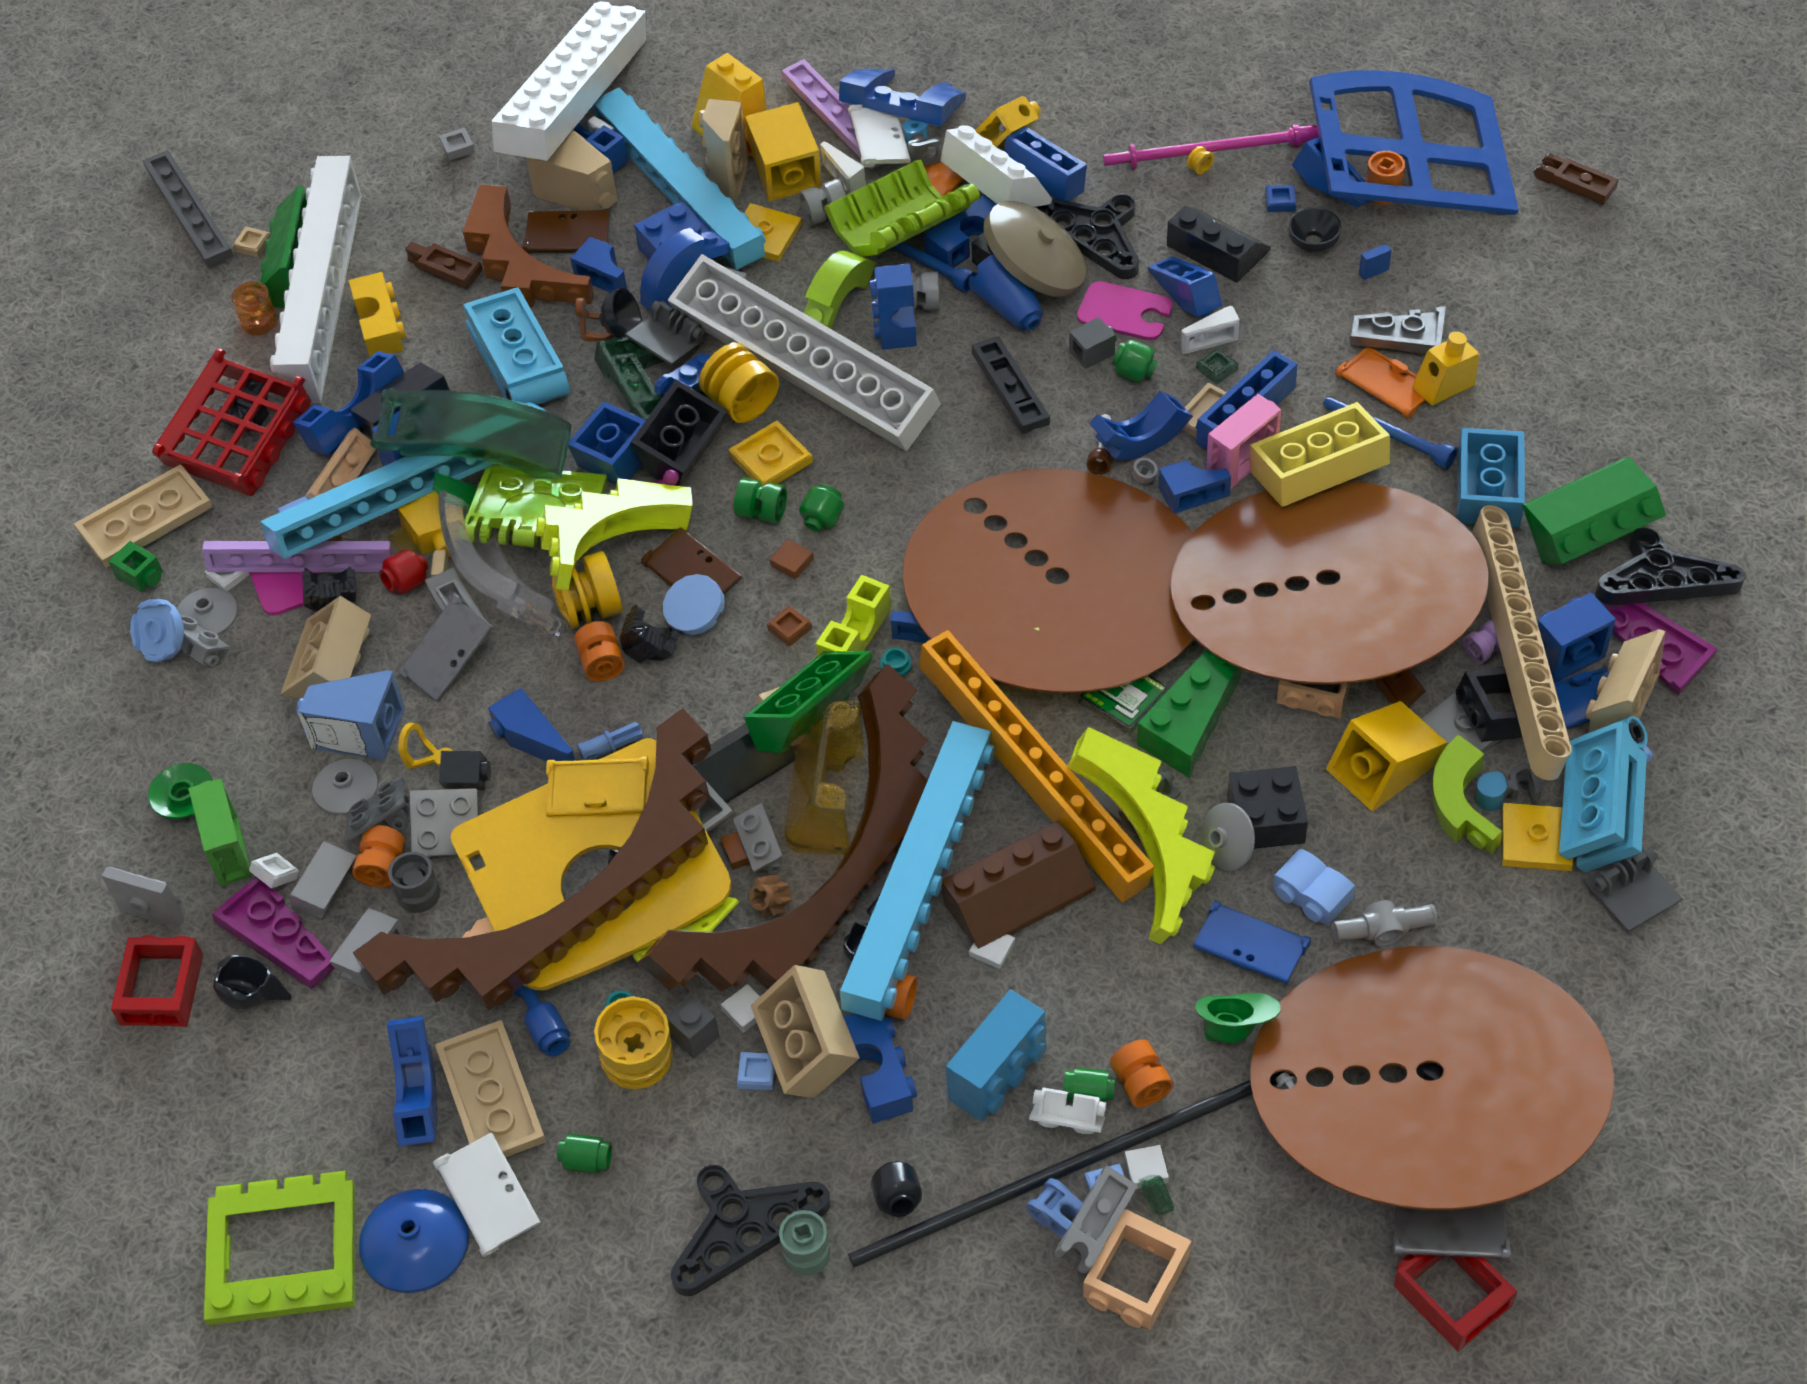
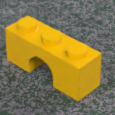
M383 272L349 280L369 357L377 351L388 354L404 351L401 340L407 337L402 321L396 323V319H400L401 315L397 301L392 303L390 301L396 299L392 283H385Z

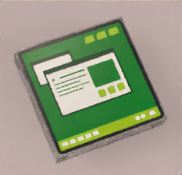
M1148 675L1118 687L1082 692L1078 696V703L1126 734L1131 735L1137 729V723L1170 687Z

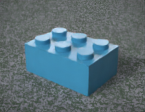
M1461 428L1457 452L1456 518L1461 523L1475 524L1481 509L1484 506L1493 505L1507 513L1511 527H1520L1523 515L1522 504H1525L1524 432Z
M1010 989L946 1065L948 1100L981 1122L990 1113L996 1114L1004 1103V1095L1011 1087L1015 1089L1021 1084L1026 1075V1068L1032 1061L1037 1063L1047 1049L1045 1040L1047 1027H1045V1011Z

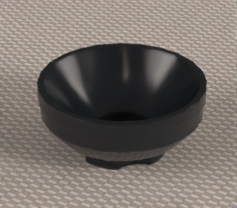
M1308 207L1292 215L1289 220L1288 230L1289 237L1296 246L1309 252H1319L1337 243L1342 226L1341 221L1333 212L1324 208ZM1315 235L1320 237L1322 241L1310 243L1306 241V238Z
M617 288L606 295L601 306V314L599 315L601 325L618 340L632 341L625 336L626 333L642 323L641 312L636 299L625 288Z

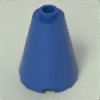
M994 254L988 256L976 267L979 272L975 278L972 275L969 278V287L974 294L1021 331H1031L1041 323L1043 312L1034 290L1009 273Z

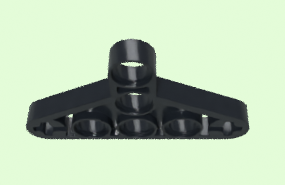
M1118 194L1100 207L1052 198L1049 205L1035 206V208L1050 216L1057 223L1061 221L1068 222L1070 225L1063 228L1073 238L1081 253L1120 279H1132L1138 274V256L1122 228L1135 214V200L1131 196ZM1120 205L1128 206L1129 209L1125 211H1119L1116 209V207ZM1099 220L1109 221L1110 224L1106 226H1100L1096 224V222H1098ZM1080 235H1087L1090 237V239L1087 241H1080L1077 239V237ZM1101 249H1108L1112 251L1108 255H1102L1098 253V251Z
M1639 528L1633 532L1629 544V549L1634 558L1600 577L1595 595L1599 601L1607 605L1732 595L1741 591L1746 574L1737 565L1669 551L1657 532L1648 528ZM1639 541H1647V542H1649L1651 545H1646V544H1643V543H1641V542H1639ZM1651 561L1659 562V563L1663 564L1664 566H1660V565L1654 564V563H1652ZM1693 579L1701 580L1707 584L1698 583ZM1664 582L1673 583L1678 587L1667 585ZM1635 585H1641L1646 587L1647 589H1641L1636 587Z
M705 1166L697 1175V1186L710 1212L671 1270V1280L675 1291L683 1296L696 1295L779 1244L780 1227L775 1226L772 1220L780 1212L790 1214L796 1212L797 1208L791 1202L796 1200L799 1209L812 1211L823 1217L830 1208L828 1189L819 1182H804L740 1191L729 1173L722 1166ZM711 1176H719L724 1180V1183L718 1190L710 1191L704 1187L705 1180ZM812 1194L815 1198L819 1197L820 1204L815 1206L812 1202L808 1203L807 1196ZM736 1203L743 1210L738 1217L727 1218L722 1214L724 1207L728 1204ZM749 1231L758 1232L762 1236L761 1241L753 1247L745 1246L741 1242L743 1235ZM723 1250L730 1254V1259L725 1265L715 1266L710 1262L711 1255L716 1251ZM700 1258H703L705 1268L709 1272L707 1275L704 1274L703 1268L700 1269L699 1262L697 1261ZM686 1271L690 1275L694 1274L695 1281L689 1284L688 1281L682 1279L681 1274Z

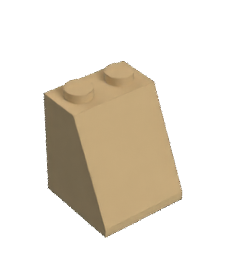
M574 130L570 132L547 161L526 157L533 194L537 198L580 211L605 210L618 202L611 161Z

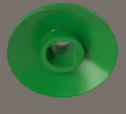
M180 763L170 766L161 771L151 782L148 790L149 803L152 809L164 818L173 820L194 816L195 813L188 788L200 785L205 781H213V778L204 767L197 764Z

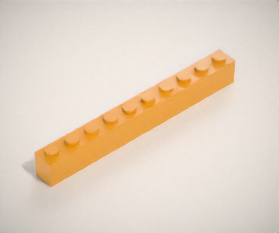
M947 630L922 644L919 668L968 725L991 731V745H995L994 755L1053 823L1057 820L1061 823L1076 842L1082 857L1115 896L1124 903L1149 887L1155 867L1075 774L1067 768L1068 766L951 632Z

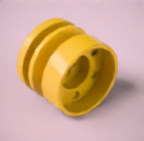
M731 343L714 352L706 361L700 373L699 386L712 401L728 410L727 414L737 423H747L764 413L772 404L778 393L779 378L743 344Z
M604 551L582 557L584 571L578 573L574 566L568 591L556 589L555 576H552V589L559 611L568 622L571 630L579 627L576 614L578 612H581L585 624L591 623L590 609L596 607L602 619L623 613L616 582Z
M632 996L618 999L605 1007L597 1018L594 1033L601 1068L608 1079L622 1088L633 1090L650 1087L662 1080L671 1067L673 1050L667 1016L660 1006L649 999Z

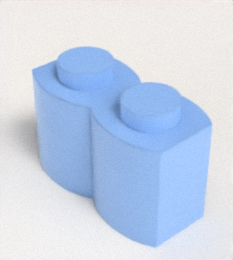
M1299 849L1274 875V889L1277 896L1286 903L1292 902L1302 907L1304 914L1313 922L1319 921L1329 925L1354 899L1355 885L1338 871L1327 867L1316 856L1303 849Z

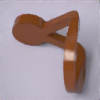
M577 298L575 312L576 316L580 317L581 338L584 341H606L613 338L614 336L608 332L605 334L586 332L585 317L600 319L599 315L601 313H589L586 310L585 298Z

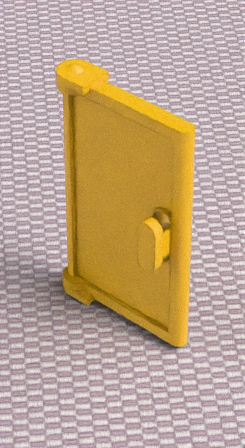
M648 756L634 759L547 760V816L642 813L645 807L646 775H648L649 769Z

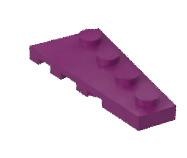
M1602 603L1616 619L1612 633L1622 643L1658 629L1666 631L1659 678L1677 696L1715 657L1716 647L1644 603L1607 605Z
M258 877L251 880L212 913L213 921L310 989L314 988L335 969L330 963L331 954L312 932L307 931L295 912H291L285 905L282 896Z

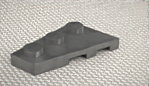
M1436 307L1435 312L1421 313L1420 309L1409 310L1408 315L1393 316L1389 312L1354 316L1350 345L1426 354L1430 348L1441 344L1446 307Z

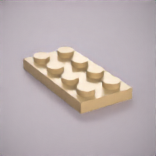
M180 464L74 523V526L104 567L107 568L110 566L109 560L129 541L144 547L213 508L210 499Z
M502 1020L435 1044L469 1144L489 1133H493L505 1157H509L546 1143Z

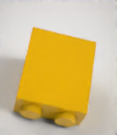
M725 53L709 63L705 68L691 126L694 131L703 137L704 129L699 126V116L701 110H705L708 99L742 102L744 125L746 124L745 116L767 111L763 78L729 53Z
M799 102L745 116L747 138L768 202L799 194V191L814 186L816 188L821 187L819 149Z
M1399 701L1351 719L1326 770L1369 810L1374 811L1432 769L1448 742L1403 702Z

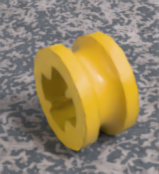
M1198 146L1188 156L1187 167L1194 170L1196 174L1202 175L1211 168L1214 162V154L1207 151L1205 147Z

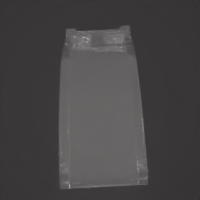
M441 490L439 494V515L444 540L455 565L466 580L481 593L498 601L496 608L532 626L537 624L545 628L552 636L561 637L564 635L567 623L565 620L554 615L557 603L532 590L517 576L505 556L502 545L499 544V528H492L488 543H480L479 535L476 542H471L464 523L471 505Z

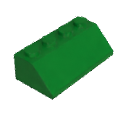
M298 186L276 208L274 219L270 220L271 235L270 239H266L265 243L266 258L261 261L262 276L261 280H257L256 283L257 295L262 297L265 308H285L284 293L286 290H289L290 286L289 270L294 268L293 251L295 248H298V229L302 228L303 225L302 209L307 206L304 186Z
M1630 457L1620 459L1522 504L1541 562L1547 564H1564L1666 516L1657 486Z
M823 651L746 714L743 718L757 751L772 752L773 754L785 752L791 747V743L799 736L807 734L813 724L827 717L831 713L830 710L838 703L846 701L850 697V693L860 686L873 658L871 651Z

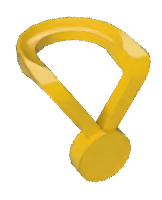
M409 722L401 730L398 752L408 769L425 766L434 762L440 768L441 751H453L450 748L437 750L426 738L422 727L417 723ZM411 731H416L421 742L433 755L419 760H414L407 750V740Z

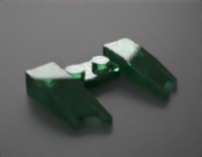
M628 337L597 341L594 360L604 377H612L630 408L629 413L647 420L665 394L659 395L654 391L655 388L644 369L662 363L664 360ZM702 390L698 391V393L709 398Z

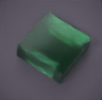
M1217 347L1196 362V369L1217 385L1236 372L1239 363Z
M1148 1175L1139 1179L1153 1214L1164 1215L1174 1210V1204L1160 1175Z

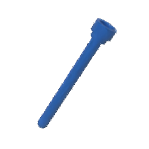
M904 241L892 247L898 252L951 279L954 287L963 293H967L971 289L969 287L970 276L972 275L975 278L977 275L976 272L966 267L955 269Z
M1330 397L1323 401L1324 408L1332 412L1349 406ZM1373 417L1390 435V438L1431 456L1430 458L1436 466L1448 470L1453 464L1458 452L1457 447L1446 442L1435 445Z

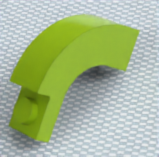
M845 250L834 253L820 267L806 292L805 297L809 300L804 314L831 329L846 295L855 287L867 288L876 262Z
M1458 734L1445 747L1434 769L1432 790L1434 812L1440 826L1456 843L1466 834L1467 839L1473 846L1478 849L1484 848L1490 854H1493L1501 846L1502 830L1475 811L1464 796L1467 785L1483 770L1484 753Z

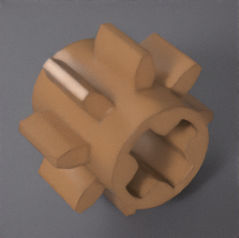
M778 874L756 878L755 882L757 885L749 890L751 907L761 911V917L786 913L784 906L792 901L789 884L779 881L780 877Z

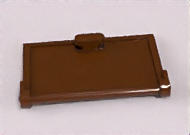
M610 210L528 211L526 236L523 238L522 249L528 254L530 252L577 251L589 237L609 243Z
M682 527L675 531L654 551H648L641 559L642 565L649 567L671 586L685 576L699 574L714 580L725 595L742 579L741 574Z

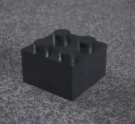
M1296 766L1229 773L1228 800L1229 803L1240 806L1249 816L1254 828V849L1305 844L1308 820Z

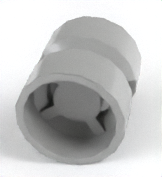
M838 179L821 184L820 189L814 186L799 191L800 206L810 226L827 221L828 215L824 206L846 196L844 188Z
M938 271L922 272L917 277L914 272H911L914 293L913 310L917 306H921L923 310L940 309Z

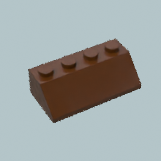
M1058 820L942 879L941 885L944 905L978 949L1007 934L1011 935L1096 890L1076 842Z

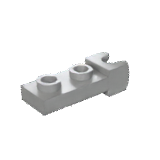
M1106 1165L1067 1232L1063 1235L1054 1251V1255L1057 1258H1061L1071 1248L1078 1250L1081 1254L1078 1271L1083 1274L1087 1273L1096 1262L1104 1248L1105 1242L1138 1185Z

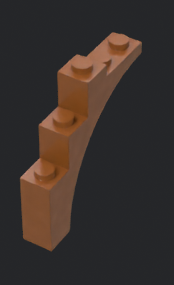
M480 184L466 221L463 235L467 251L483 253L482 262L486 278L503 279L501 284L502 292L518 287L530 308H533L535 300L576 304L577 298H585L586 304H592L594 293L589 276L563 272L543 264L522 249L512 237L508 229L511 202L507 186Z

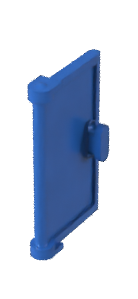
M1608 666L1594 671L1578 673L1570 678L1554 682L1566 729L1590 722V719L1586 718V711L1592 699L1597 700L1599 696L1597 695V688L1601 677H1608L1610 673L1608 672Z
M1214 900L1209 909L1208 918L1194 941L1193 947L1232 962L1233 965L1245 970H1252L1287 984L1301 956L1305 955L1308 947L1311 945V938L1305 935L1304 937L1223 906L1221 902Z

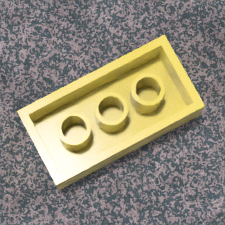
M1356 402L1250 444L1251 473L1279 505L1284 507L1390 464V435Z

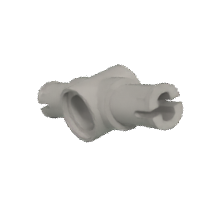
M1384 900L1368 906L1359 918L1332 922L1331 932L1335 943L1364 938L1367 941L1374 940L1377 946L1383 947L1399 942L1408 933L1409 929L1436 925L1438 917L1433 904L1404 909L1403 906L1395 907L1391 901Z

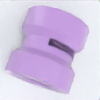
M1489 620L1481 625L1478 632H1471L1462 639V645L1466 654L1477 664H1482L1490 659L1493 652H1500L1493 620Z

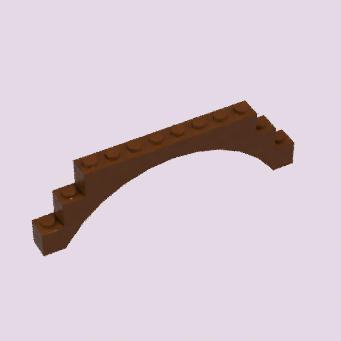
M887 664L874 675L857 696L868 740L869 779L863 814L853 841L832 876L802 905L788 914L754 927L717 933L668 930L656 939L637 962L668 990L678 984L684 987L698 971L722 992L730 986L737 988L749 973L766 989H769L794 965L801 966L803 963L808 965L821 950L817 946L823 937L827 940L835 933L840 926L837 920L844 912L847 915L857 905L860 899L856 895L862 888L867 890L879 876L875 872L881 864L887 865L897 854L898 850L894 847L900 839L903 841L928 779L913 766L923 757L924 752L921 749L928 739L903 718L913 706L910 699L917 692L909 682Z
M683 708L656 727V769L647 803L630 837L608 866L578 893L535 918L504 930L467 938L424 939L380 932L353 952L360 967L383 995H386L391 990L400 988L404 985L407 978L413 975L436 1003L442 998L452 996L464 982L488 1010L496 1005L505 1003L515 990L523 984L533 982L539 976L541 970L552 962L556 963L563 959L568 950L579 941L588 940L600 925L607 920L610 921L617 918L622 913L624 907L635 899L643 898L654 884L662 878L667 879L672 876L679 865L688 858L697 857L708 844L705 829L690 811H695L702 807L707 798L710 797L706 780L692 766L703 761L711 751L708 734Z

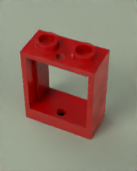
M152 935L128 937L111 1005V1011L120 1026L188 1027L203 959V953L195 938L183 935L174 938H158ZM141 958L182 959L173 998L132 997Z
M1408 1254L1395 1268L1397 1273L1394 1287L1457 1352L1513 1306L1517 1290L1484 1257L1450 1256L1488 1294L1487 1297L1455 1322L1415 1281L1444 1256L1418 1254L1413 1256Z

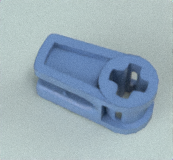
M1049 1178L1044 1184L1045 1190L1036 1200L1031 1199L1028 1202L1026 1210L1035 1221L1049 1228L1062 1238L1072 1223L1064 1215L1074 1219L1083 1202L1074 1196L1064 1184L1054 1178Z

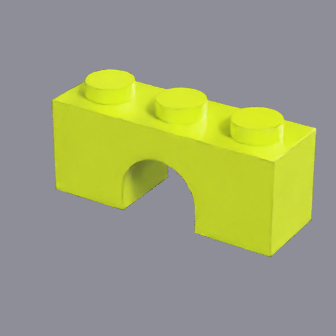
M861 575L846 597L847 609L841 624L831 620L817 640V656L823 651H864L891 610L890 585Z

